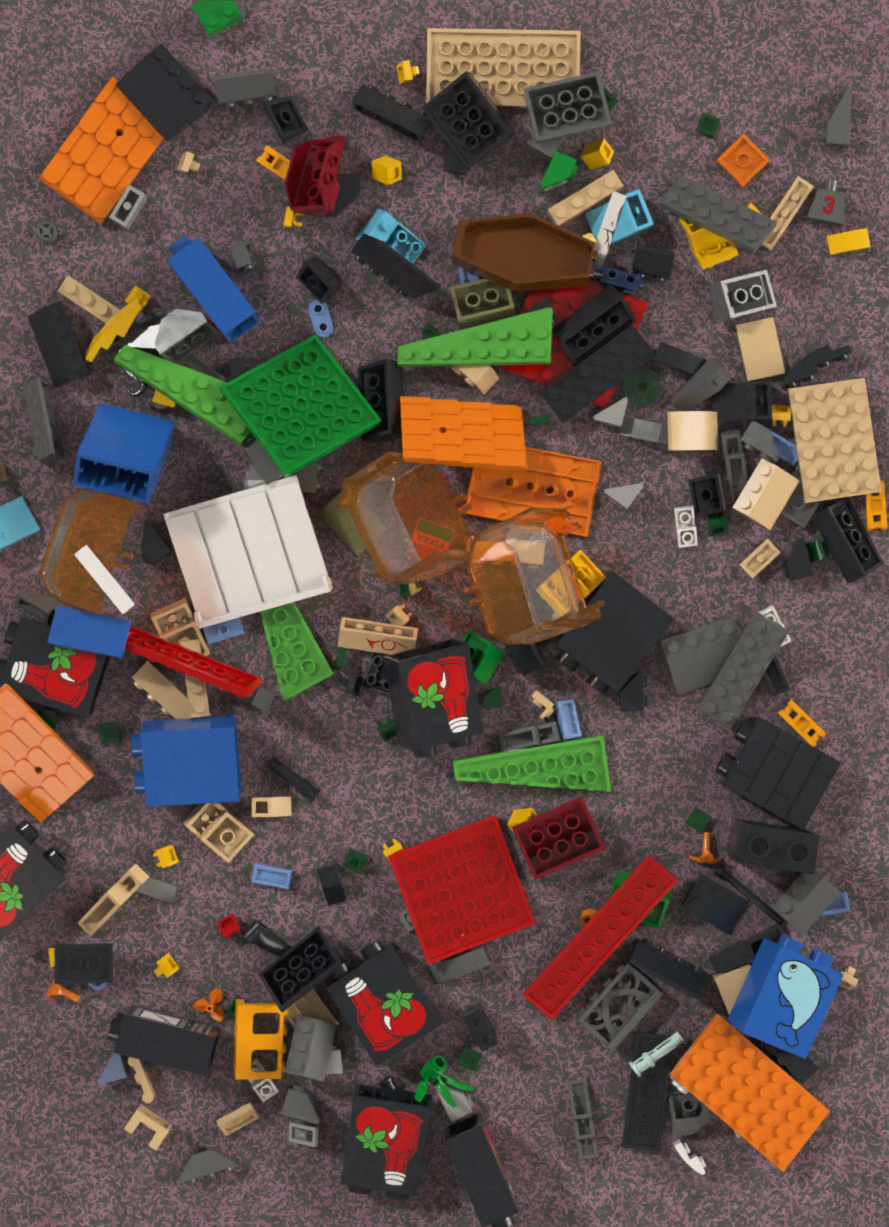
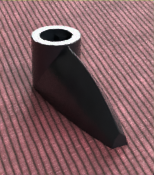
M257 919L242 933L252 944H256L272 954L282 956L290 949Z

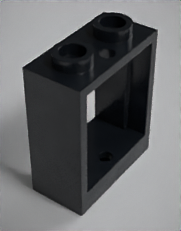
M480 1003L463 1011V1018L481 1052L499 1043L498 1036Z

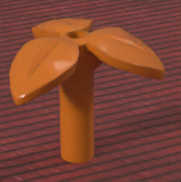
M710 832L703 833V854L701 857L689 855V858L701 864H714L722 860V857L714 858L710 851Z
M55 979L52 985L49 986L46 996L47 1000L50 1001L51 995H63L75 1003L80 997L60 984H55Z
M218 988L209 994L210 1002L204 998L199 999L192 1007L198 1012H211L210 1016L214 1020L222 1022L224 1011L223 1008L216 1006V1004L222 1001L223 993Z

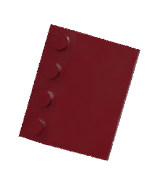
M582 796L511 827L534 880L605 850Z

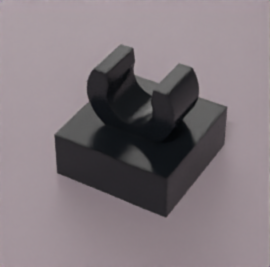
M350 674L349 679L341 678L339 685L346 687L345 693L359 696L364 678Z

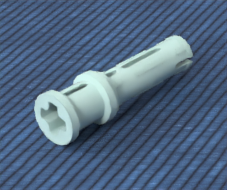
M675 1032L648 1053H642L639 1059L630 1062L629 1065L637 1076L640 1077L642 1072L649 1067H654L656 1061L683 1043L684 1040L678 1032Z

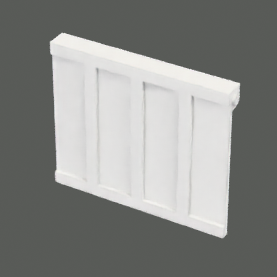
M297 475L163 514L195 609L194 620L198 629L327 593L333 589Z

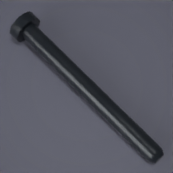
M720 864L713 874L716 877L720 875L776 923L781 925L784 922L780 915L724 870L726 867L723 864Z

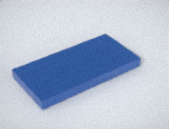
M56 606L47 643L122 659L132 621Z

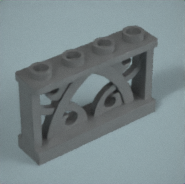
M628 961L626 964L621 963L615 970L617 974L613 978L609 977L603 983L604 989L600 993H594L590 998L591 1003L587 1008L583 1006L577 1013L579 1016L577 1021L612 1052L663 995L655 985ZM632 974L635 976L636 983L634 988H630V979L626 984L622 982L624 975ZM640 980L652 990L650 994L638 990ZM617 983L619 988L612 989V987ZM629 995L627 1004L632 1015L628 1017L623 1014H616L609 1017L610 997ZM634 996H637L634 1001L638 1000L640 1003L637 1007L631 1004ZM601 1000H602V1008L597 1007V1004H598ZM592 1012H597L598 1017L594 1018V1020H601L603 1018L604 1022L599 1025H592L588 1020L589 1015ZM619 1018L622 1020L621 1026H617L616 1021L611 1024V1021ZM606 1026L611 1039L608 1041L597 1030Z

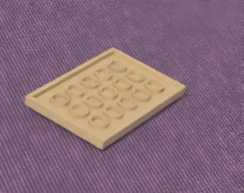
M865 378L788 389L804 503L882 492Z

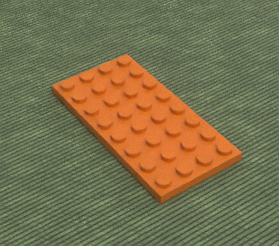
M719 1014L712 1018L669 1074L782 1172L785 1171L830 1112Z

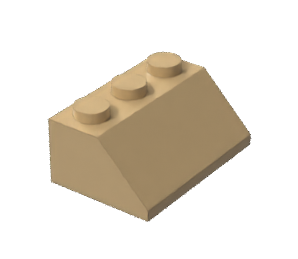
M762 458L732 508L740 515L771 530L800 481L780 467Z

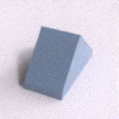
M113 1053L97 1082L98 1084L102 1085L128 1076L123 1055Z

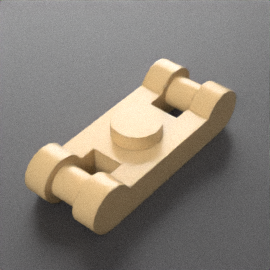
M129 1057L128 1064L134 1067L136 1074H134L136 1083L141 1085L144 1092L142 1100L145 1103H150L155 1097V1091L143 1060Z

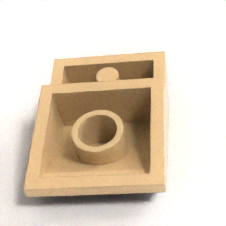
M667 412L669 451L718 450L717 412Z
M186 598L150 613L160 638L180 646L181 641L199 639L201 654L205 656L210 655V651L200 629L197 627Z
M219 802L200 803L183 820L184 825L228 863L254 835Z

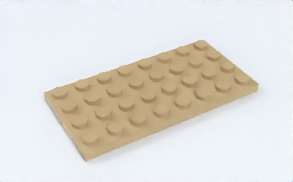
M427 28L426 103L467 71L472 73L496 107L526 108L524 88L580 76V31Z

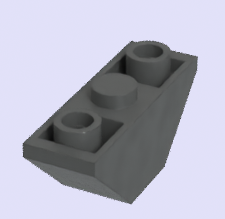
M213 1147L193 1152L179 1182L180 1184L185 1182L188 1185L196 1182V1178L202 1176L204 1179L210 1178L215 1175L214 1172L222 1170V1173L231 1171L233 1166L236 1165V1160Z

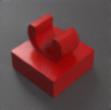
M234 913L217 922L220 933L224 938L227 936L231 940V934L235 931L241 934L240 925Z

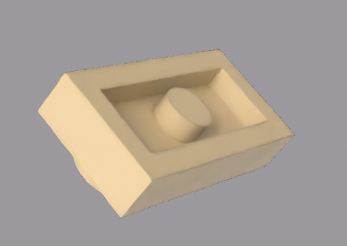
M767 538L739 566L753 579L781 552Z
M248 1103L216 1120L221 1131L227 1136L260 1117L252 1104Z

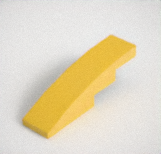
M136 298L104 325L86 349V360L92 362L100 347L108 350L116 335L124 338L142 307V299Z

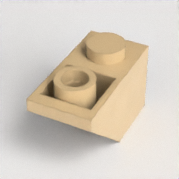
M291 796L252 797V817L292 816Z

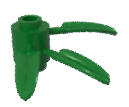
M433 1056L420 1068V1074L424 1082H419L415 1091V1100L420 1103L427 1092V1082H434L436 1079L439 1081L437 1084L439 1092L451 1107H457V1104L446 1084L469 1092L473 1091L474 1088L449 1075H444L443 1073L447 1066L446 1060L441 1056Z

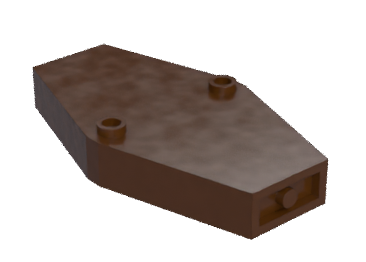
M532 214L459 220L452 250L453 264L518 292L586 286L589 284V279L594 277L595 267H592L593 261H597L598 250H595V242Z

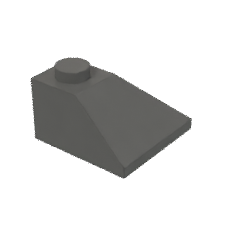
M294 1084L293 1087L289 1086L281 1114L319 1124L321 1114L309 1092L304 1090L305 1087Z
M680 1090L668 1091L673 1136L691 1135L711 1122L710 1110L689 1092L684 1094Z

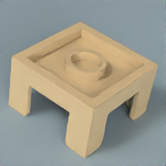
M140 1104L124 1130L132 1134L139 1123L142 1122L147 1128L156 1132L149 1146L157 1150L170 1131L172 1124Z

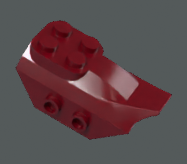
M330 136L326 139L309 140L293 149L284 183L292 211L307 216H326L333 212L340 189V184L336 180L346 136Z

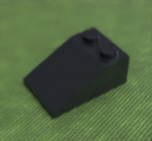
M699 873L680 906L724 932L731 934L749 901Z

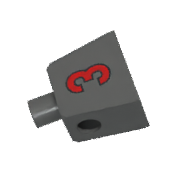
M827 179L825 189L818 188L816 190L805 220L839 227L844 224L845 194L836 192L838 181Z

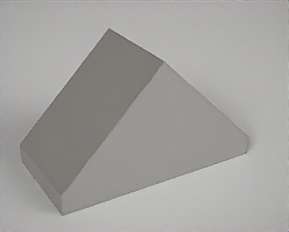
M627 397L596 414L592 419L595 422L621 428L628 402Z
M643 483L604 489V494L627 510L643 488Z
M290 1122L289 1142L318 1147L319 1124Z

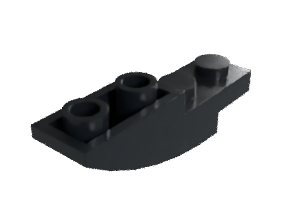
M825 345L813 351L791 368L779 384L780 388L785 386L786 389L797 386L796 382L804 380L805 383L815 379L814 375L819 373L816 366L823 368L830 365L829 361L837 359V362L848 358L847 354L852 352L850 346L846 345L831 351L829 345Z
M776 923L745 940H740L709 956V959L716 974H720L754 960L764 938L778 943L781 935L785 934L780 924Z

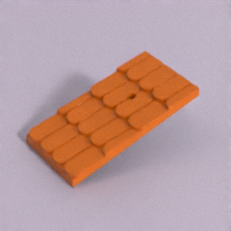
M114 77L109 80L39 177L41 182L101 225L118 203L127 186L131 185L164 139L117 88L116 84L119 81Z
M400 396L404 462L527 472L522 407L517 405H497L488 402H458L457 400L430 399V397Z
M526 447L527 472L472 468L464 510L465 514L588 537L602 465L601 461Z
M5 683L0 688V782L19 800L23 807L39 822H42L94 776V771Z

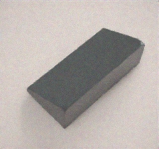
M149 876L136 892L173 904L179 885Z

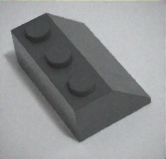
M271 68L214 77L220 107L224 106V109L234 108L236 104L251 106L254 105L255 101L267 103L277 98Z
M815 869L814 874L801 873L772 909L804 935L841 891Z
M298 1015L285 1073L324 1082L337 1025Z

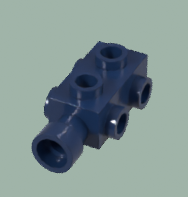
M596 263L592 264V267H595L594 277L601 279L600 283L604 285L603 288H608L612 285L614 288L622 289V293L633 295V292L638 293V289H643L645 278H642V276L614 268L600 267ZM613 273L615 274V277L611 278L609 277V274ZM632 278L634 282L630 283L627 280Z

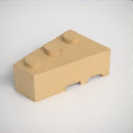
M490 365L451 367L457 375L460 376L462 374L465 377L464 380L472 388L475 386L483 395L499 379Z

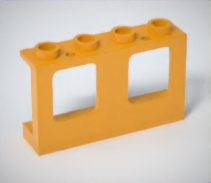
M236 999L233 1062L235 1080L281 1079V1073L285 1072V1061H282V1054L286 1053V1043L283 1042V1036H286L287 1027L284 1024V1017H287V1009L281 1012L276 1003H245L244 999ZM255 1013H279L278 1033L254 1034L252 1032L253 1015ZM277 1050L276 1070L252 1071V1051Z

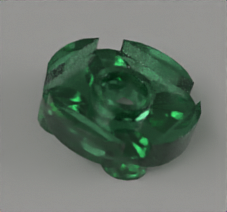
M649 368L636 369L624 379L623 393L625 397L636 406L652 404L661 393L659 376ZM645 382L647 391L639 392L637 384Z

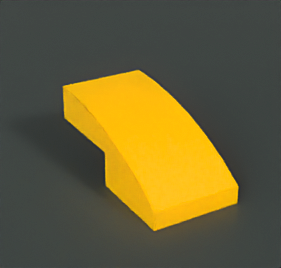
M867 228L827 236L830 255L871 247Z

